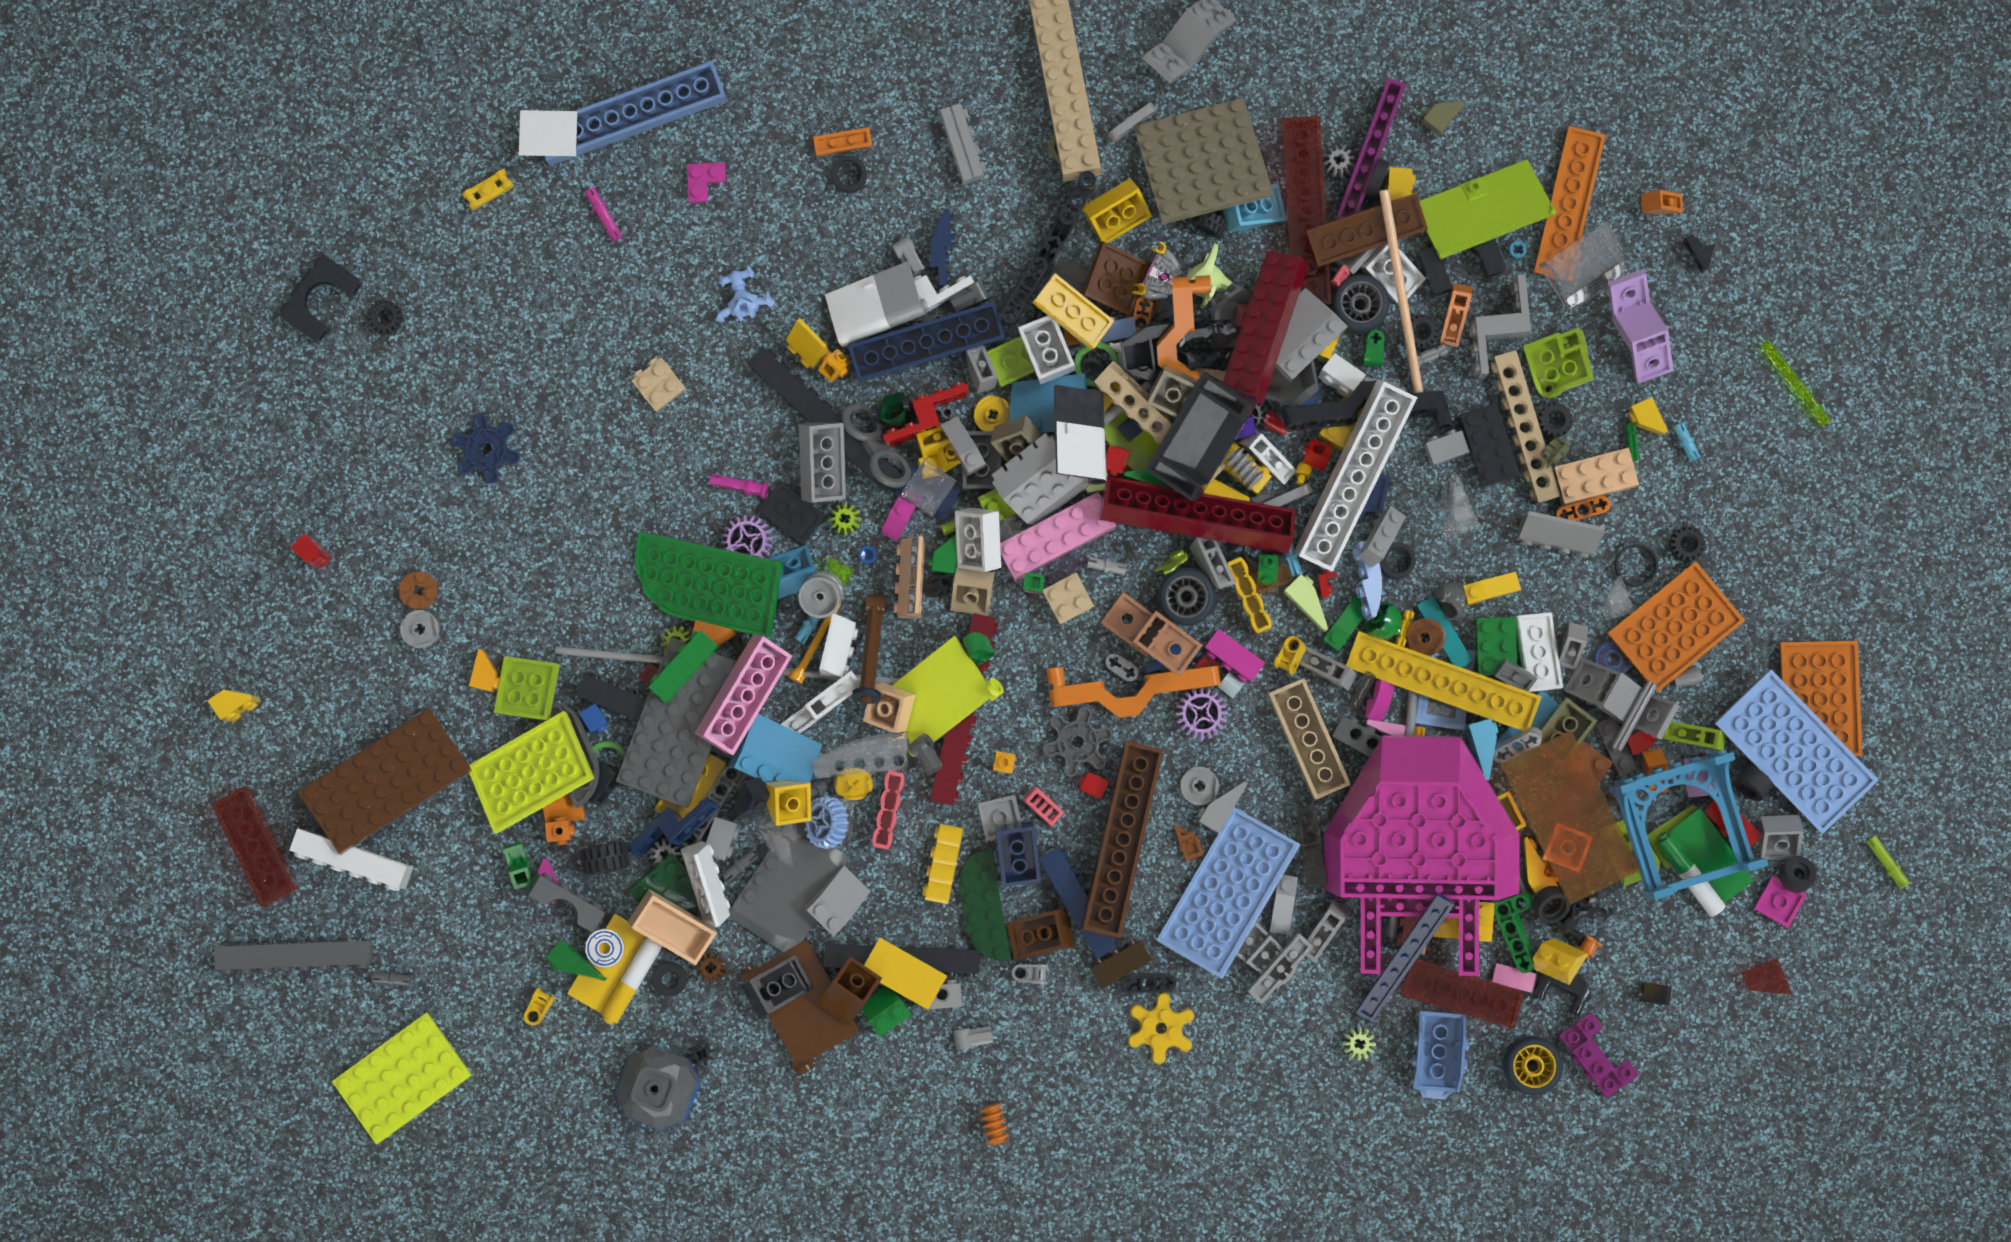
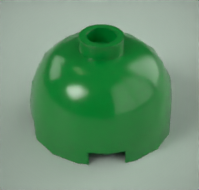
M1383 601L1379 605L1380 609L1376 617L1371 621H1366L1365 629L1368 630L1366 633L1370 636L1386 640L1399 634L1402 617L1400 611L1393 604Z

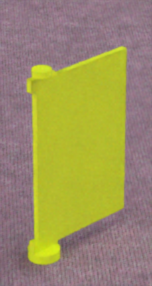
M956 636L948 640L892 685L915 694L907 730L904 731V734L910 741L908 742L909 744L923 733L929 735L933 742H935L989 699L994 701L1004 692L1002 685L995 678H990L988 681L985 680Z

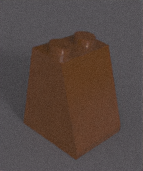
M850 956L817 1004L849 1026L863 1008L882 977Z

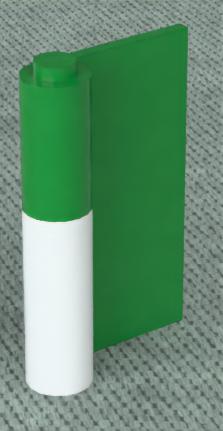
M1700 807L1668 832H1663L1656 838V845L1682 879L1736 863L1733 851ZM1740 871L1688 888L1708 915L1713 917L1724 910L1726 907L1724 903L1752 883L1754 879L1748 871Z

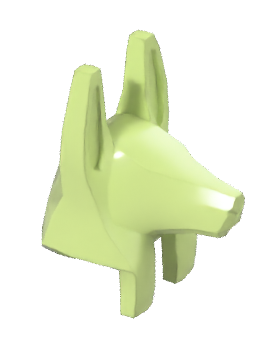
M1215 243L1210 253H1207L1204 261L1193 267L1186 276L1191 280L1195 279V276L1210 275L1211 292L1195 293L1204 298L1200 307L1203 309L1212 299L1215 291L1223 292L1233 283L1214 265L1218 252V244Z

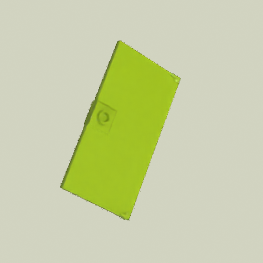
M1528 159L1419 201L1428 227L1426 232L1440 259L1556 215V211Z

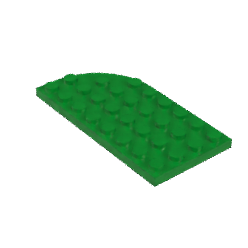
M642 531L638 533L635 553L636 573L639 575L643 586L641 588L660 610L685 620L694 622L697 620L767 638L772 636L783 568L782 561Z

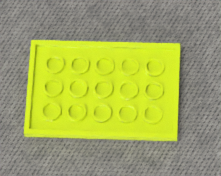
M565 711L469 765L472 769L469 772L491 828L496 834L594 779L574 728Z
M427 1012L334 1079L332 1083L377 1145L471 1077L472 1074Z

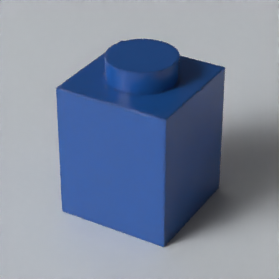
M595 703L579 713L592 734L597 733L598 735L607 730L606 726L609 725V722L598 704Z

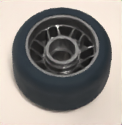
M1355 275L1345 279L1336 288L1331 300V310L1348 326L1345 331L1353 334H1366L1376 330L1384 322L1390 306L1386 288L1380 281L1367 275ZM1362 302L1365 308L1358 310L1355 308V303Z
M1181 568L1171 572L1164 578L1158 590V603L1161 611L1170 621L1179 625L1190 626L1202 622L1210 615L1215 605L1216 594L1211 580L1204 573L1193 568ZM1184 591H1189L1192 594L1191 601L1183 602L1181 594Z

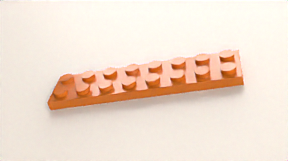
M1568 126L1550 200L1556 215L1546 218L1533 273L1571 282L1606 137L1605 134Z

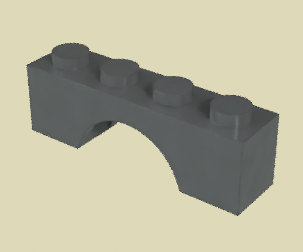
M536 872L525 893L543 905L554 899L570 901L574 909L573 920L578 925L594 933L605 915V912L601 910L602 906L593 900L589 903L585 900L586 896L578 891L575 894L570 892V887L562 882L559 884L553 882L554 878L544 872L541 875Z

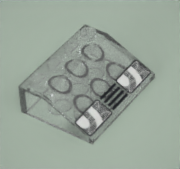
M1607 221L1597 225L1539 264V267L1568 313L1608 288L1609 281L1630 273L1618 239Z
M1457 473L1453 474L1444 484L1443 529L1441 534L1445 541L1448 540L1449 544L1471 535L1480 527Z

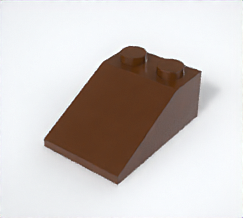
M1067 909L1054 910L1006 923L1014 960L1075 947Z

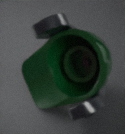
M901 391L886 395L883 399L881 410L877 405H873L870 407V411L874 420H880L890 427H899L910 422L913 404L911 399L905 397L904 392Z

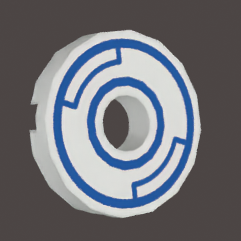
M600 929L592 933L585 947L587 958L591 963L598 967L606 968L620 961L624 951L622 938L611 929ZM601 943H608L610 945L608 953L604 954L599 951Z

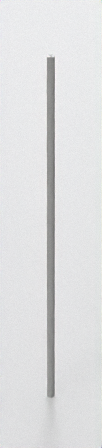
M557 646L555 648V654L656 664H661L663 656ZM785 668L781 675L789 676L794 669ZM804 671L806 678L828 679L820 677V671ZM854 674L860 682L861 675ZM876 676L875 684L884 682L893 685L899 678Z

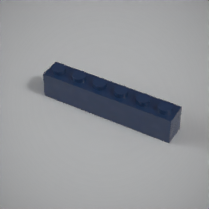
M1057 847L1038 859L1080 930L1087 901L1086 893L1089 891L1083 882L1079 883L1076 877L1079 874L1074 865L1070 867L1066 860L1069 857L1065 850H1060ZM1080 931L1096 959L1117 948L1115 944L1118 941L1116 939Z

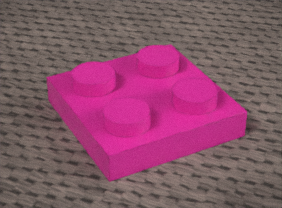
M1772 875L1753 909L1780 925L1789 928L1807 894L1804 892L1794 893L1787 890L1780 882V879Z

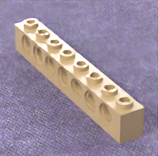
M1517 351L1494 356L1490 363L1493 374L1496 373L1497 375L1496 386L1503 395V399H1501L1504 410L1508 411L1509 417H1507L1509 428H1513L1515 434L1512 438L1514 445L1518 446L1520 451L1518 454L1519 462L1521 465L1524 464L1525 467L1523 474L1526 483L1529 482L1531 490H1529L1530 498L1532 501H1535L1536 505L1558 499L1560 492L1552 466L1546 468L1549 462L1541 457V451L1546 446ZM1509 369L1512 372V377L1506 378L1503 375V370ZM1509 388H1516L1518 391V395L1511 396L1509 394ZM1517 405L1521 406L1523 414L1515 413L1514 407ZM1520 424H1526L1529 427V431L1527 433L1522 432ZM1526 442H1532L1534 444L1533 451H1529L1526 449ZM1532 460H1537L1540 463L1539 469L1531 467ZM1542 478L1545 481V487H1539L1536 484V480Z
M1113 361L1094 382L1100 391L1106 392L1114 404L1120 405L1125 410L1126 415L1132 419L1134 418L1139 423L1140 428L1146 432L1148 431L1153 436L1154 441L1160 445L1176 418L1147 404L1149 393ZM1113 382L1119 383L1120 389H1116L1113 386ZM1127 395L1133 396L1134 402H1130L1127 399ZM1141 408L1147 409L1149 415H1144L1141 412ZM1155 421H1159L1163 428H1158ZM1223 462L1220 464L1210 483L1225 468L1226 465Z

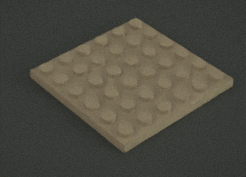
M1244 98L1134 125V132L1162 225L1274 196Z

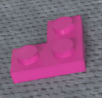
M725 162L687 164L689 203L708 202L707 183L726 182Z

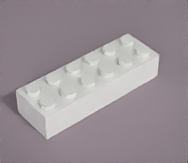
M297 828L289 850L295 852V857L307 860L310 857L315 864L322 866L330 864V869L339 872L347 870L350 876L362 879L367 877V882L376 885L384 883L385 888L393 891L406 889L413 870L412 866L357 847H352L339 855L328 837L305 829Z

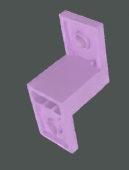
M1644 269L1609 281L1608 289L1613 324L1631 351L1636 382L1639 384L1672 372L1673 364L1668 328L1650 302L1647 274Z

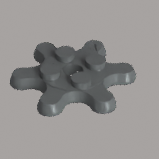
M1088 707L1080 708L1077 719L1073 722H1067L1061 715H1054L1050 719V725L1057 731L1058 737L1054 742L1045 744L1043 752L1048 757L1055 755L1063 756L1066 761L1064 773L1068 777H1073L1077 774L1078 767L1082 762H1089L1096 769H1102L1106 764L1105 758L1098 751V746L1101 742L1109 741L1113 736V732L1109 727L1093 728L1090 724L1092 711ZM1079 736L1083 739L1084 743L1081 747H1075L1072 744V740L1075 737Z

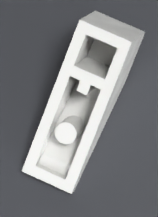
M1256 431L1255 435L1244 437L1240 441V444L1261 465L1267 467L1271 471L1270 473L1282 484L1285 485L1295 474L1296 469L1262 433Z

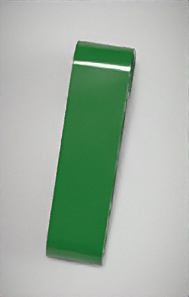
M973 632L963 638L965 645L963 647L976 667L995 655L986 635Z
M1526 892L1503 899L1494 906V914L1517 969L1522 973H1528L1534 969L1533 957L1535 955L1519 916V913L1530 908L1532 904V897ZM1519 898H1523L1525 900V907L1519 904ZM1502 904L1508 907V913H1504L1501 910ZM1509 922L1515 925V931L1509 929ZM1517 940L1522 942L1523 949L1517 948ZM1524 961H1529L1530 965H1525Z

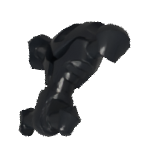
M1560 879L1559 887L1570 899L1571 913L1568 916L1566 915L1565 922L1560 920L1549 925L1557 926L1562 931V934L1571 935L1577 939L1575 942L1578 943L1584 938V932L1574 929L1575 925L1579 924L1578 920L1580 917L1598 914L1604 917L1605 922L1614 914V910L1611 907L1607 908V910L1599 907L1597 901L1598 892L1595 891L1594 894L1586 891L1588 885L1572 890L1567 885V879Z

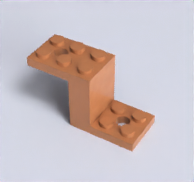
M1124 592L1101 621L1103 626L1145 657L1148 655L1152 656L1179 677L1203 646L1159 612L1151 613ZM1130 614L1133 617L1132 623L1124 624L1122 616ZM1178 644L1181 647L1180 654L1173 655L1170 652L1171 645Z

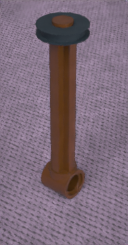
M867 594L866 599L867 622L860 686L852 691V699L863 704L878 703L881 693L875 689L882 617L886 612L887 596Z

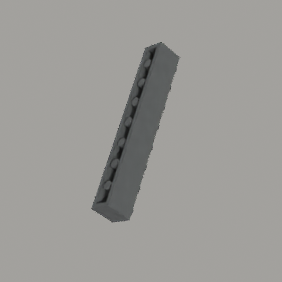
M373 941L214 947L215 970H221V974L233 973V969H240V973H250L253 968H259V972H271V968H279V971H290V967H298V971L310 970V966H317V970L329 969V965H336L337 969H348V965L355 964L356 968H368V964H373Z

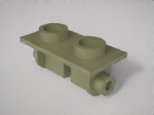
M1554 438L1541 451V457L1549 462L1546 468H1549L1553 463L1556 465L1570 450L1567 446L1572 441L1571 439L1566 443L1561 438Z

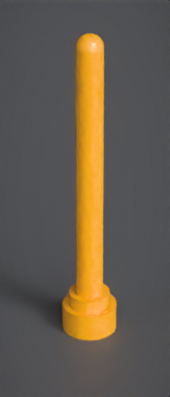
M840 603L839 607L837 608V610L835 611V613H833V614H836V613H837L838 609H839L840 606H841V603ZM832 615L825 617L798 668H795L788 677L794 682L803 683L805 679L804 671L829 628Z

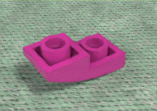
M1376 680L1373 699L1367 700L1366 719L1383 720L1389 708L1395 685L1382 680Z

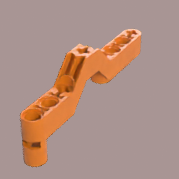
M1210 275L1195 276V279L1189 280V277L1171 278L1174 323L1157 341L1158 366L1162 368L1166 364L1197 380L1198 371L1189 370L1177 360L1176 345L1187 332L1195 331L1192 294L1211 292Z
M1209 666L1186 669L1180 677L1172 671L1144 675L1145 684L1136 696L1116 698L1105 689L1104 681L1065 685L1063 667L1046 669L1048 684H1053V689L1049 690L1051 707L1098 701L1119 718L1139 715L1156 693L1221 685L1219 667Z

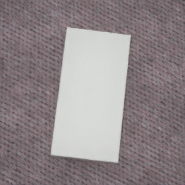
M1552 612L1515 616L1522 668L1537 677L1536 682L1528 692L1563 688Z

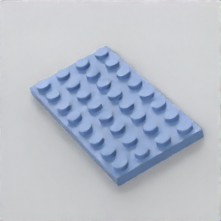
M1771 669L1714 722L1744 755L1771 779L1776 788L1821 834L1833 825L1878 781L1862 762Z
M1234 807L1156 941L1223 979L1300 844Z

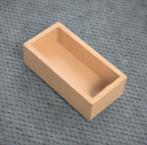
M1629 448L1553 468L1560 492L1561 507L1635 488L1639 485Z
M650 889L628 920L632 929L694 965L698 963L717 934L713 926Z

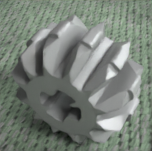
M1334 145V151L1328 148V154L1323 155V159L1326 161L1322 165L1325 167L1329 166L1326 169V173L1332 170V177H1335L1336 173H1338L1341 178L1343 177V172L1349 174V168L1354 167L1352 161H1354L1355 157L1349 156L1352 152L1350 149L1346 152L1344 151V145H1342L1341 150L1338 149L1337 145ZM1337 158L1341 159V163L1339 165L1336 164Z
M663 839V846L656 842L655 845L658 849H650L651 852L656 854L649 856V858L656 859L652 863L655 866L664 859L661 856L662 852L666 853V850H668V854L672 852L676 857L681 856L682 852H676L680 846L676 845L672 848V842H669L667 846L666 839Z

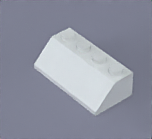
M700 841L682 848L681 852L702 920L718 927L730 916L728 910L730 909V904L727 898L724 897L723 891H725V888L718 877L719 868L712 858L714 855L711 845Z

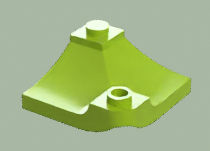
M1579 327L1562 334L1558 332L1523 346L1537 391L1546 399L1557 397L1566 390L1595 380L1589 361L1588 346L1584 333ZM1548 387H1552L1550 392H1547Z

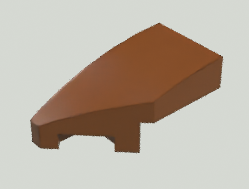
M1175 825L1174 829L1185 861L1188 862L1203 857L1204 853L1195 833Z

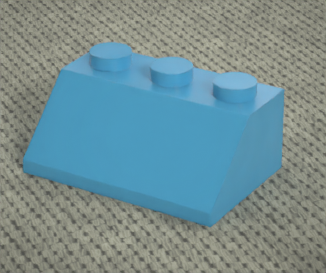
M807 545L768 558L783 562L778 599L799 592L807 577L817 572Z

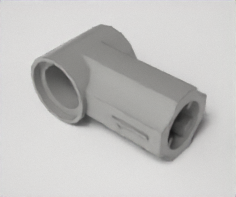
M909 236L891 245L902 263L909 262L913 276L925 269L915 252L916 249Z
M991 1026L953 1031L956 1050L993 1043Z

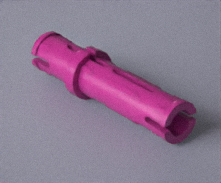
M592 187L591 190L585 191V195L593 206L592 210L599 216L612 242L617 241L616 239H621L623 235L607 210L606 202L602 201L596 188Z

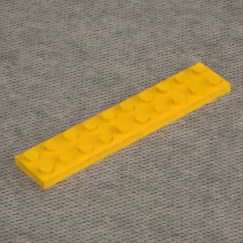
M1358 631L1346 666L1356 672L1391 683L1481 717L1492 719V721L1520 731L1531 727L1542 697L1394 643L1374 638Z

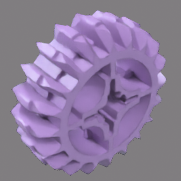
M744 515L742 522L739 517H736V525L730 521L729 523L732 528H724L729 533L728 535L722 534V537L727 539V541H722L721 544L728 546L724 548L726 550L734 551L737 548H746L750 555L763 557L762 554L764 553L769 556L770 553L766 548L772 549L773 547L767 543L773 541L772 537H767V535L771 534V530L764 531L768 525L764 523L760 526L762 521L760 518L755 523L754 516H751L750 521H747V516ZM744 526L755 527L760 533L748 534ZM739 529L740 539L732 544V537ZM743 533H745L746 537L752 539V542L750 541L751 550L745 543L742 544L745 538ZM763 538L760 550L755 553L754 544Z
M1199 688V694L1196 693L1195 689H1192L1193 696L1186 692L1185 696L1188 699L1180 698L1184 705L1178 704L1176 708L1182 711L1176 712L1175 715L1182 716L1181 719L1177 720V723H1184L1180 727L1181 730H1184L1186 727L1189 729L1186 732L1187 736L1192 731L1194 732L1192 737L1194 739L1197 737V733L1200 734V740L1204 739L1205 733L1208 739H1210L1211 731L1215 735L1218 734V731L1215 729L1216 727L1221 730L1224 728L1219 723H1226L1227 720L1221 717L1222 715H1227L1228 712L1221 710L1226 707V704H1219L1223 700L1222 697L1218 700L1215 699L1218 694L1217 692H1214L1211 696L1209 695L1211 692L1209 688L1206 694L1203 693V688ZM1197 698L1208 699L1203 706H1196L1191 703L1192 700ZM1212 703L1217 709V720L1209 714V708ZM1207 705L1208 707L1205 710V714H1207L1206 718L1201 717L1196 722V719L1198 718V713H1196L1197 710L1201 711ZM1187 707L1195 715L1191 724H1189L1186 718ZM1200 721H1206L1213 725L1208 729L1195 728Z

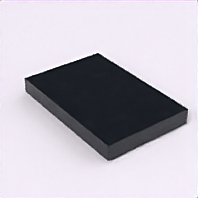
M782 481L779 482L757 510L801 546L806 543L826 517L809 502L801 500V496Z

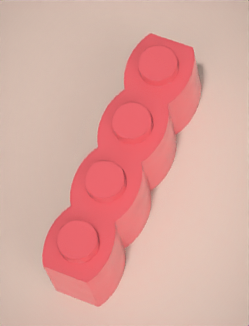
M889 771L885 777L884 785L886 790L881 796L880 804L882 809L877 815L876 822L878 828L875 830L872 840L874 847L886 850L891 847L893 842L892 830L897 823L896 811L900 807V793L905 785L904 774Z

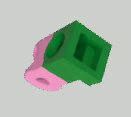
M1026 572L1023 590L1029 593L1041 594L1045 575Z

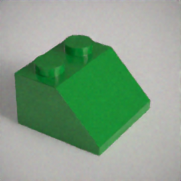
M887 986L871 995L861 1009L879 1037L912 1015L899 994Z

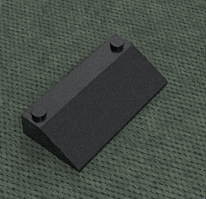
M1203 372L1145 470L1190 501L1199 500L1258 402L1242 391Z

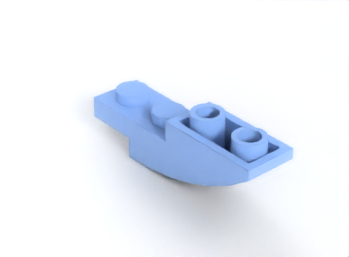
M1362 541L1353 547V556L1359 565L1358 574L1363 579L1357 584L1356 593L1362 602L1361 611L1363 616H1366L1367 621H1371L1376 617L1380 605L1382 576L1379 563L1371 567L1357 557L1366 542Z

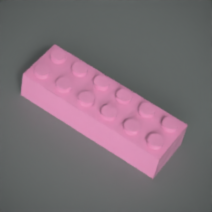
M1099 492L1000 543L1001 557L1014 581L1024 577L1026 572L1031 573L1116 528L1115 522L1100 520L1102 497Z
M753 634L696 729L695 734L724 753L734 755L792 658V655L765 637Z

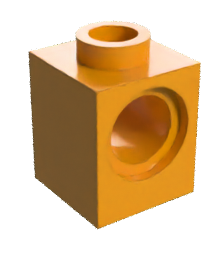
M996 751L993 771L1012 775L1016 755Z

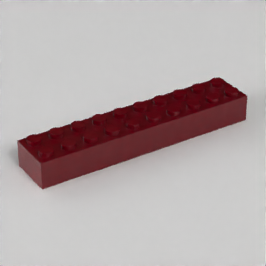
M1107 476L1103 489L1100 520L1289 554L1294 540L1296 510L1205 493L1202 494L1199 500L1190 501L1171 487Z

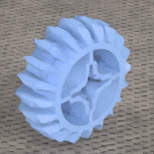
M830 796L816 798L815 801L811 802V821L804 822L806 823L805 831L808 832L807 837L810 838V843L823 849L834 848L842 843V839L846 838L845 832L849 831L847 829V824L849 823L847 817L849 815L845 813L847 808L843 807V802Z

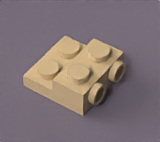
M657 357L652 359L648 363L649 367L644 371L642 369L638 370L633 375L634 379L632 380L633 384L656 413L686 390L685 386L662 357L660 359H657Z

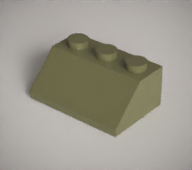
M1566 697L1541 729V744L1535 748L1549 761L1561 768L1593 728L1597 720Z

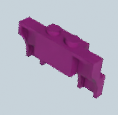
M1589 1012L1579 1021L1562 1031L1558 1036L1573 1054L1570 1057L1577 1066L1580 1064L1584 1069L1582 1073L1587 1080H1592L1602 1094L1608 1098L1639 1074L1628 1059H1625L1616 1067L1610 1063L1591 1038L1603 1027L1592 1012Z

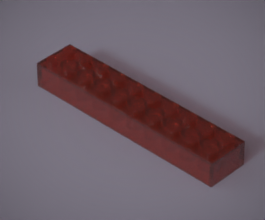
M1320 116L1282 118L1281 140L1288 254L1301 256L1308 265L1300 292L1306 288L1330 308L1332 302L1329 263L1318 267L1306 232L1307 229L1327 223Z

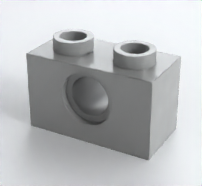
M945 980V984L940 989L947 991V998L940 1000L936 996L929 1009L962 1007L961 983H957L956 980Z

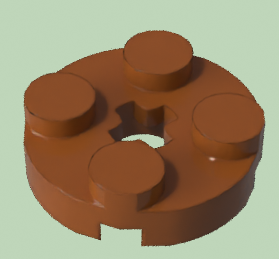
M412 572L405 576L399 584L401 600L412 609L424 610L432 606L436 601L438 592L437 582L425 572ZM416 586L424 588L421 591L422 595L414 594Z
M1419 619L1413 622L1407 630L1408 646L1410 650L1424 655H1435L1445 644L1446 631L1434 619ZM1428 633L1430 641L1424 642L1422 634Z

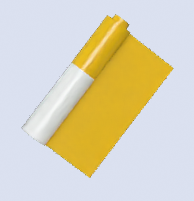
M617 914L613 915L606 929L615 931L622 938L624 951L620 961L607 968L592 964L607 978L606 981L577 976L567 993L601 1013L603 1016L602 1020L610 1025L613 1022L618 1023L663 947L632 929L628 921ZM601 943L599 951L604 954L608 953L610 945L608 943Z

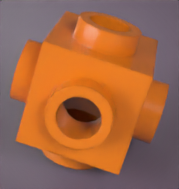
M565 817L554 818V822L545 823L548 843L556 842V846L567 845V841L572 840V836H575L574 824H571V821H565ZM562 828L563 832H562V834L560 835V834H559V829Z

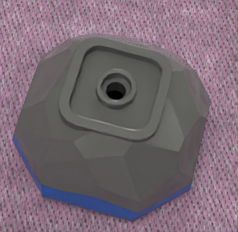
M653 1044L628 1055L614 1093L626 1118L663 1131L687 1120L701 1083L690 1058ZM653 1085L657 1086L658 1091L656 1093H653L651 1091V1087Z

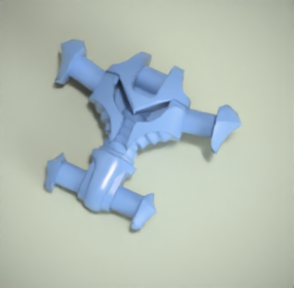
M748 266L747 270L741 272L737 270L732 271V273L725 277L719 276V284L724 287L725 284L732 283L731 288L735 294L727 304V308L721 311L716 308V321L722 323L725 321L724 317L730 314L738 317L740 321H744L745 316L755 317L759 305L767 304L770 308L774 306L775 301L771 298L769 292L766 293V297L758 298L757 295L745 291L746 284L743 282V279L747 277L753 278L754 272L751 267Z

